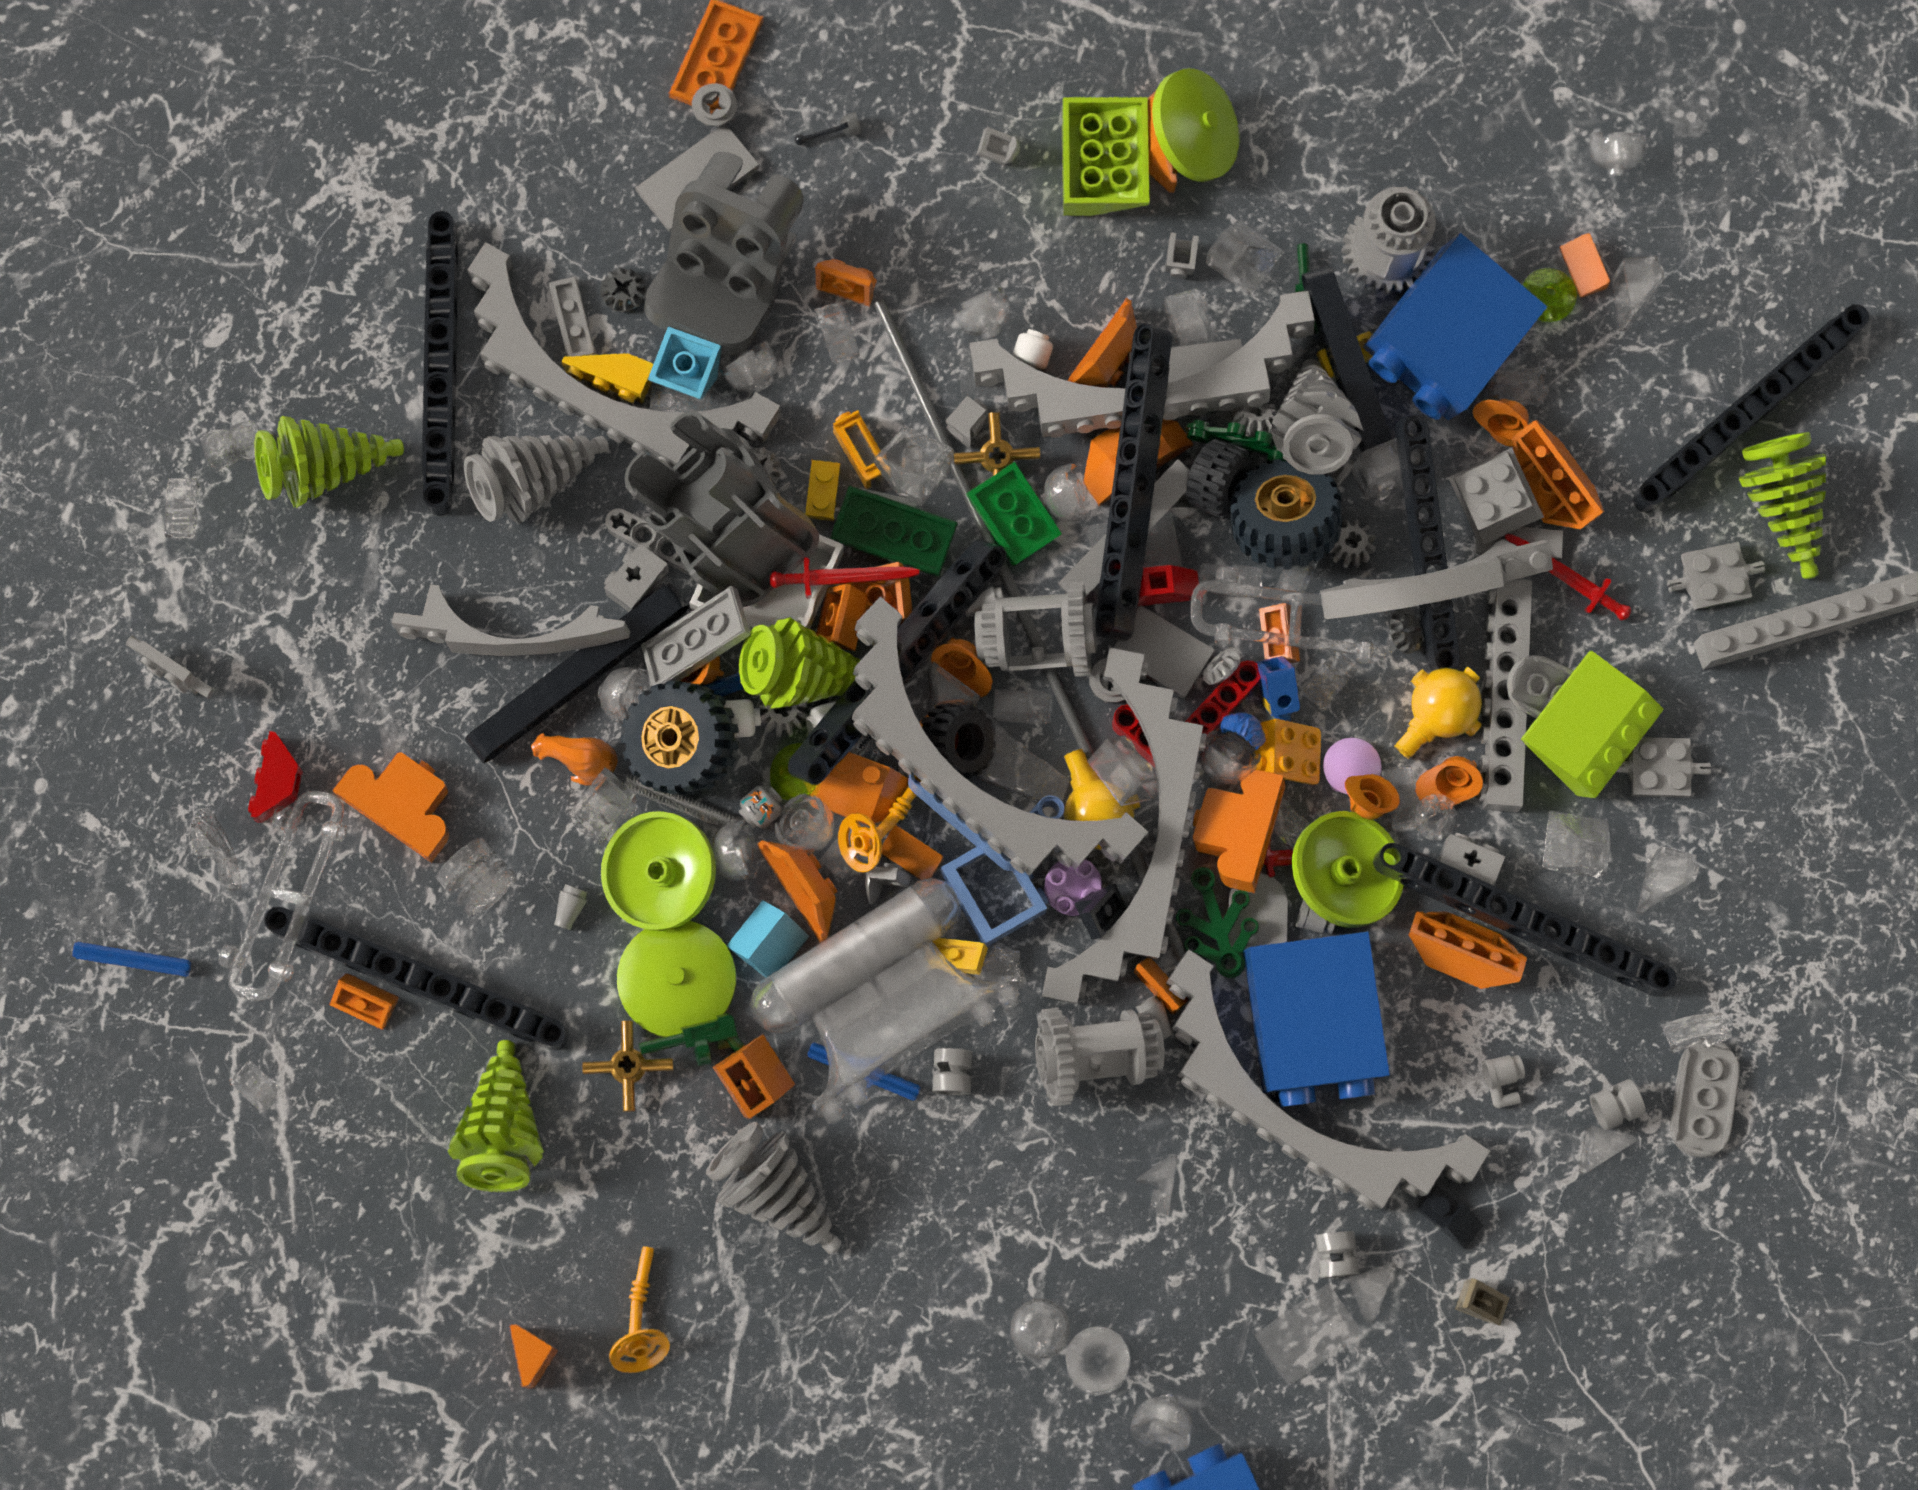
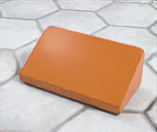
M1590 233L1584 234L1559 247L1580 298L1607 289L1610 279Z
M1287 603L1260 608L1265 660L1283 656L1289 663L1300 662L1294 607Z
M897 825L892 828L882 844L883 856L900 865L926 884L929 883L944 861V857Z
M1146 958L1136 965L1134 969L1136 976L1157 996L1159 1001H1163L1164 1006L1171 1014H1175L1188 1002L1187 997L1181 999L1169 990L1171 986L1166 984L1169 977L1152 958Z
M346 973L338 980L330 1006L383 1030L399 997Z

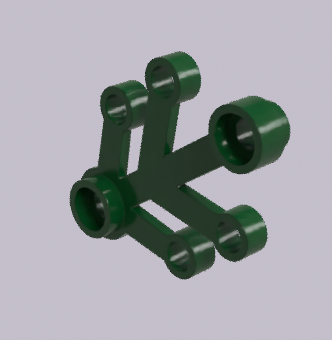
M1193 420V423L1186 424V437L1189 440L1198 443H1208L1213 441V439H1220L1249 450L1252 456L1253 452L1267 455V464H1272V461L1281 459V462H1286L1283 459V453L1277 450L1276 445L1273 446V449L1266 448L1270 446L1273 436L1268 432L1256 431L1254 437L1244 436L1246 427L1240 423L1230 422L1228 428L1210 427L1208 422L1202 420Z
M1197 868L1192 873L1191 882L1194 888L1202 893L1211 923L1193 915L1191 910L1187 908L1178 910L1176 921L1181 927H1192L1216 939L1220 951L1204 945L1197 936L1188 937L1185 940L1184 947L1188 951L1190 950L1188 947L1191 941H1198L1199 947L1196 950L1190 951L1215 962L1217 971L1223 977L1236 978L1245 969V959L1242 954L1250 938L1259 932V924L1254 918H1245L1241 922L1242 931L1232 947L1228 936L1242 909L1249 906L1250 896L1246 891H1235L1232 895V903L1224 919H1222L1213 891L1216 884L1215 875L1209 868ZM1208 877L1210 879L1209 883L1206 886H1201L1199 884L1200 878ZM1245 895V903H1236L1237 896ZM1183 913L1190 914L1188 922L1183 923L1180 921V916ZM1249 922L1255 924V929L1252 932L1245 930V925ZM1229 959L1236 961V966L1232 969H1228L1225 966Z

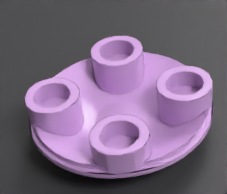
M1345 738L1337 741L1328 749L1323 761V770L1330 787L1336 792L1347 794L1344 784L1346 778L1366 774L1380 776L1381 760L1375 748L1368 742L1358 738Z
M1084 860L1076 870L1071 866L1068 868L1058 861L1048 871L1044 883V891L1049 904L1056 911L1069 916L1079 915L1075 907V903L1078 900L1102 889L1099 871L1087 860Z

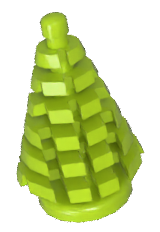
M281 416L279 418L280 421H278V448L273 435L267 430L257 431L254 441L257 474L265 498L267 500L277 499L281 495L283 480L287 495L293 507L296 506V508L304 505L308 497L313 500L323 495L326 488L328 492L339 487L340 477H342L343 483L353 480L356 469L360 475L370 472L371 459L375 467H380L385 464L387 456L397 457L404 453V444L401 439L384 442L382 436L371 434L369 443L366 434L353 431L351 439L348 430L345 428L336 427L332 431L327 424L319 423L316 425L317 427H314L313 423L302 419L296 424L293 418Z
M1810 432L1776 438L1743 449L1742 453L1745 460L1755 461L1770 458L1773 465L1744 474L1745 476H1739L1742 487L1775 482L1754 489L1752 492H1748L1747 495L1752 502L1782 497V499L1767 503L1756 509L1762 517L1781 515L1786 512L1787 516L1768 522V526L1772 532L1791 530L1789 535H1783L1777 538L1780 547L1795 546L1796 551H1791L1787 555L1792 562H1800V572L1804 579H1812L1819 574L1813 557L1820 555L1821 545L1811 546L1810 541L1822 537L1823 529L1822 527L1807 529L1806 525L1822 520L1823 510L1813 509L1802 512V509L1823 502L1826 491L1798 493L1826 483V472L1798 475L1826 466V454L1789 460V452L1808 446L1811 443Z
M791 617L778 620L775 625L761 624L755 626L750 631L751 635L745 639L739 658L741 684L747 693L760 696L765 706L772 705L770 709L790 707L802 703L808 704L830 696H842L855 680L854 669L861 661L859 658H855L850 653L842 650L837 644L830 643L820 634L817 636L813 630L808 627L806 628Z
M501 1040L497 1044L498 1056H494L489 1060L486 1067L487 1072L482 1073L478 1083L479 1086H477V1090L471 1098L472 1107L470 1108L467 1105L448 1149V1154L452 1159L460 1160V1164L457 1167L458 1180L468 1187L488 1192H510L526 1187L530 1182L531 1174L524 1155L527 1156L535 1167L543 1158L544 1153L532 1108L527 1105L531 1104L528 1092L525 1090L526 1084L524 1077L521 1075L520 1062L517 1058L513 1057L515 1054V1043L510 1040Z

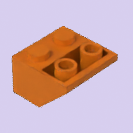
M763 1034L713 1066V1069L741 1113L748 1119L776 1102L795 1085Z

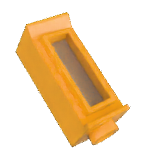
M857 410L853 413L845 412L835 419L836 422L833 423V433L866 489L871 488V480L884 474L886 479L891 477V466L879 449L859 411Z

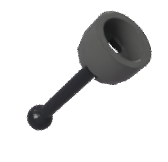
M856 111L844 115L838 126L808 135H796L794 138L795 143L803 145L807 140L842 131L848 136L861 134L862 131Z

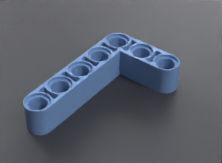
M914 773L909 775L908 785L912 792L976 847H979L998 866L1006 871L1015 870L1010 864L1011 860L1007 859L1003 852L1001 854L995 852L988 845V840L982 837L981 833L976 834L967 827L965 821L959 817L958 812L956 814L951 813L943 805V802L938 800L936 793L930 794L915 780ZM1049 795L1042 798L1030 811V813L1045 816L1042 809L1052 807L1056 810L1057 815L1049 818L1061 819L1064 813V805L1060 798Z

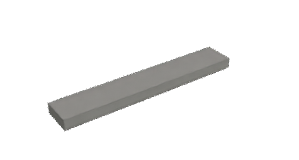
M1179 459L1154 483L1148 531L1186 493L1190 470ZM1106 534L1058 583L1066 593H1068L1069 582L1083 581L1087 595L1100 582Z

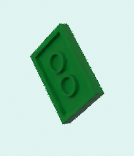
M1015 462L966 493V496L999 546L1005 549L1006 556L1012 566H1015L1062 534Z

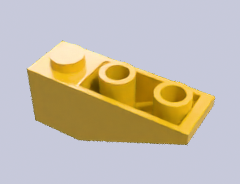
M629 353L568 356L562 360L564 371L577 381L584 379L591 382L600 391L607 392L611 390L616 392L621 399L633 403L635 400L643 403L652 384L651 381H648V377L653 363Z

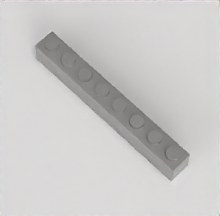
M1918 571L1701 634L1693 644L1702 669L1705 670L1918 607Z

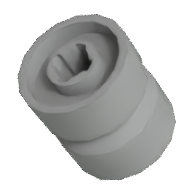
M955 1048L934 1050V1068L938 1072L933 1075V1093L943 1095L971 1094V1076L967 1074V1071L972 1069L973 1051Z
M1630 1079L1614 1085L1612 1091L1604 1089L1590 1096L1593 1113L1605 1131L1622 1125L1624 1118L1631 1121L1646 1114L1642 1096Z
M1354 1231L1326 1233L1315 1236L1317 1253L1322 1255V1259L1318 1262L1320 1278H1338L1360 1274L1358 1257L1352 1253L1356 1249ZM1343 1254L1344 1261L1332 1262L1331 1255Z

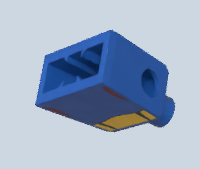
M1283 656L1255 662L1258 664V671L1261 677L1258 684L1264 709L1276 719L1293 722L1291 713L1300 710L1295 668Z

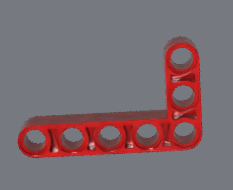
M1249 660L1242 661L1238 668L1227 679L1222 681L1185 722L1203 725L1202 733L1207 734V741L1221 726L1223 717L1232 714L1258 685L1261 678L1258 664ZM1249 671L1254 676V680L1245 682L1241 679L1239 673ZM1222 692H1230L1234 695L1235 701L1231 703L1224 702L1220 694ZM1121 705L1113 716V730L1155 768L1150 747L1140 741V737L1144 735L1138 719L1129 705ZM1205 712L1212 713L1216 721L1210 724L1205 723L1201 719V714ZM1121 715H1128L1133 719L1134 723L1131 726H1123L1118 718Z

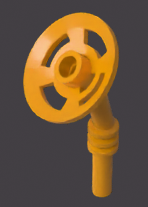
M915 775V780L920 783L921 780ZM909 786L901 797H897L896 802L892 805L893 808L889 809L890 814L878 827L869 817L861 813L850 814L843 819L838 831V844L845 862L852 869L858 872H867L873 870L878 865L882 855L881 839L899 820H904V815H907L908 810L912 808L911 803L916 794L912 792ZM857 820L867 823L870 829L868 827H861ZM850 828L852 829L851 836H850V841H851V846H852V847H850V845H849V830H850ZM858 854L868 856V863L860 862L856 856Z
M643 1246L636 1280L632 1281L634 1287L630 1290L633 1294L629 1295V1298L632 1299L629 1334L614 1344L609 1355L612 1366L616 1370L625 1373L642 1372L656 1366L666 1357L670 1349L668 1337L663 1332L653 1329L641 1330L643 1302L647 1301L645 1295H648L649 1291L646 1288L650 1287V1284L647 1282L654 1254V1248ZM645 1334H651V1335H655V1336H654V1337H650V1336L645 1335ZM656 1345H660L659 1348L657 1349V1351H656L654 1354H652L651 1356L647 1357L648 1355H650V1354L655 1350ZM626 1355L635 1358L636 1362H626L621 1360V1358Z

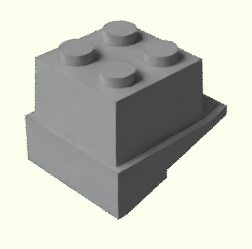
M1512 448L1448 477L1480 546L1544 517Z

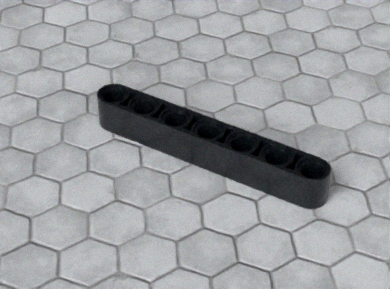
M1328 265L1302 274V285L1304 291L1309 293L1314 320L1337 386L1354 405L1363 430L1356 426L1354 430L1360 433L1362 438L1358 446L1363 458L1367 460L1393 451V440L1332 267Z

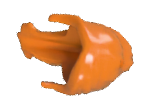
M542 733L537 736L535 742L531 745L535 757H539L540 760L546 757L559 760L567 766L570 772L577 776H571V781L586 786H594L605 781L612 775L618 763L615 750L609 744L597 738H567L560 735L548 737Z

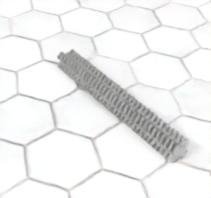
M629 774L627 775L624 788L629 790V792L632 791V793L639 794V796L643 795L642 797L649 798V800L653 799V801L659 802V804L662 803L666 807L670 806L669 808L676 809V811L680 810V812L686 813V815L689 814L693 818L697 817V819L703 820V822L707 821V823L714 824L713 826L717 825V827L724 828V830L732 833L737 817L735 819L734 816L730 818V814L729 816H727V813L723 815L724 811L720 814V810L717 812V809L713 811L714 807L710 810V806L706 808L707 805L703 807V803L700 806V802L696 804L697 801L695 800L693 803V799L691 801L690 798L686 800V796L683 799V795L679 797L680 795L676 796V794L654 791L652 787H646L640 783L639 777L636 780V776L632 778V774L630 777Z

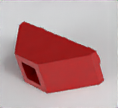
M1174 565L1143 568L1138 606L1201 600L1197 570Z
M269 731L268 739H264L262 742L261 756H264L262 767H258L256 770L254 782L257 785L255 796H251L248 805V812L251 813L252 819L257 823L265 822L297 800L303 774L302 769L277 733Z

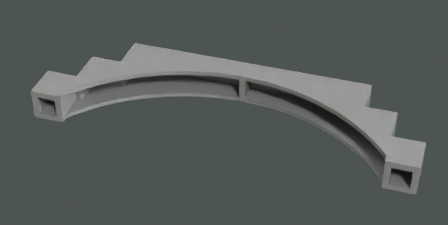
M485 242L468 268L471 283L481 291L487 290L474 310L477 324L483 330L489 333L493 332L480 353L483 363H485L484 367L497 375L500 372L509 377L508 380L519 388L528 387L542 401H553L558 404L557 407L565 414L572 416L574 413L583 418L582 421L587 426L593 429L599 427L605 430L607 436L618 443L624 441L632 446L631 449L637 454L647 450L669 466L674 467L693 449L692 446L673 434L670 429V424L685 412L655 411L624 404L587 388L568 375L539 346L520 315L511 289L509 271L513 265L510 255ZM755 392L751 399L730 406L707 411H696L719 428H729L736 433L738 430H741V434L751 441H756L757 439L763 443L781 416L780 405Z
M1308 291L1280 295L1279 306L1262 329L1242 348L1220 363L1200 373L1169 382L1163 419L1173 420L1179 416L1191 414L1200 416L1211 411H1231L1237 407H1258L1264 403H1269L1270 385L1267 372L1280 373L1286 369H1291L1292 350L1289 338L1302 339L1308 335H1313L1314 316ZM998 339L970 343L976 386L991 387L997 383L1004 382L1009 412H1026L1031 408H1037L1042 437L1050 436L1057 438L1068 433H1089L1094 429H1116L1121 426L1125 388L1095 387L1053 377L1015 358L999 346Z
M880 596L857 621L855 626L857 637L864 644L874 646L855 666L853 673L856 676L855 681L863 689H871L873 691L853 713L852 720L855 721L853 724L856 729L864 735H871L877 741L876 745L886 755L891 753L899 760L898 765L909 775L914 773L921 780L920 784L930 794L936 793L944 800L943 805L951 813L956 814L958 812L965 818V824L970 830L976 834L982 833L989 840L987 843L995 852L999 854L1003 852L1011 859L1010 864L1022 874L1026 872L1030 876L1052 851L1057 853L1056 858L1061 864L1068 868L1071 866L1076 870L1098 844L1102 847L1101 851L1111 861L1117 860L1121 864L1148 833L1127 812L1121 818L1100 821H1071L1026 812L1006 804L979 789L958 773L938 752L917 720L905 692L897 650V627L900 625L902 615Z
M1109 648L1103 680L1110 681L1135 714L1148 741L1155 764L1159 788V819L1157 837L1150 864L1136 895L1114 926L1095 944L1074 959L1057 968L1047 967L1042 992L1043 998L1077 1004L1078 998L1084 999L1087 981L1082 980L1083 975L1117 982L1119 976L1125 977L1128 959L1123 958L1124 953L1152 959H1159L1160 953H1166L1169 937L1163 935L1165 925H1171L1174 908L1169 907L1171 895L1176 896L1180 879L1174 877L1176 867H1182L1185 849H1180L1182 837L1187 838L1191 821L1185 819L1187 809H1193L1196 792L1191 791L1193 779H1199L1202 763L1196 761L1198 751H1204L1207 734L1202 733L1203 725L1168 719L1169 715L1174 716L1178 699L1172 698L1174 690L1139 683V680L1146 679L1148 663L1143 662L1144 654Z
M1190 950L1185 953L1166 984L1171 986L1169 990L1181 999H1185V997L1190 999L1172 1027V1030L1176 1032L1175 1037L1189 1046L1191 1043L1196 1045L1177 1074L1182 1079L1181 1084L1193 1092H1196L1198 1089L1207 1095L1206 1100L1211 1105L1219 1109L1222 1106L1232 1112L1231 1117L1244 1126L1249 1123L1258 1129L1256 1134L1270 1143L1274 1140L1283 1146L1281 1151L1295 1160L1298 1157L1308 1163L1306 1167L1318 1176L1325 1174L1333 1180L1331 1184L1343 1193L1350 1191L1358 1197L1357 1202L1369 1210L1383 1208L1399 1182L1403 1184L1401 1188L1411 1196L1417 1197V1195H1420L1422 1197L1427 1195L1443 1169L1446 1170L1445 1175L1458 1184H1461V1182L1468 1183L1473 1180L1490 1150L1466 1134L1458 1137L1455 1143L1438 1148L1418 1151H1382L1365 1149L1339 1142L1317 1133L1290 1117L1254 1084L1229 1046L1219 1022L1212 995L1210 971L1214 966Z

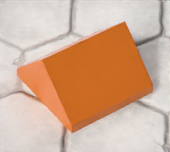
M848 584L827 588L816 635L819 636L820 634L830 643L837 644L841 649L855 651L858 641L855 626L864 614L868 595Z
M517 1324L510 1325L522 1387L527 1389L535 1388L558 1350Z

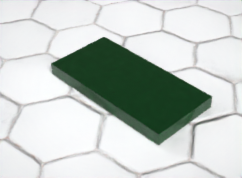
M849 485L830 539L844 546L894 563L900 562L905 567L916 568L920 572L939 578L958 522Z

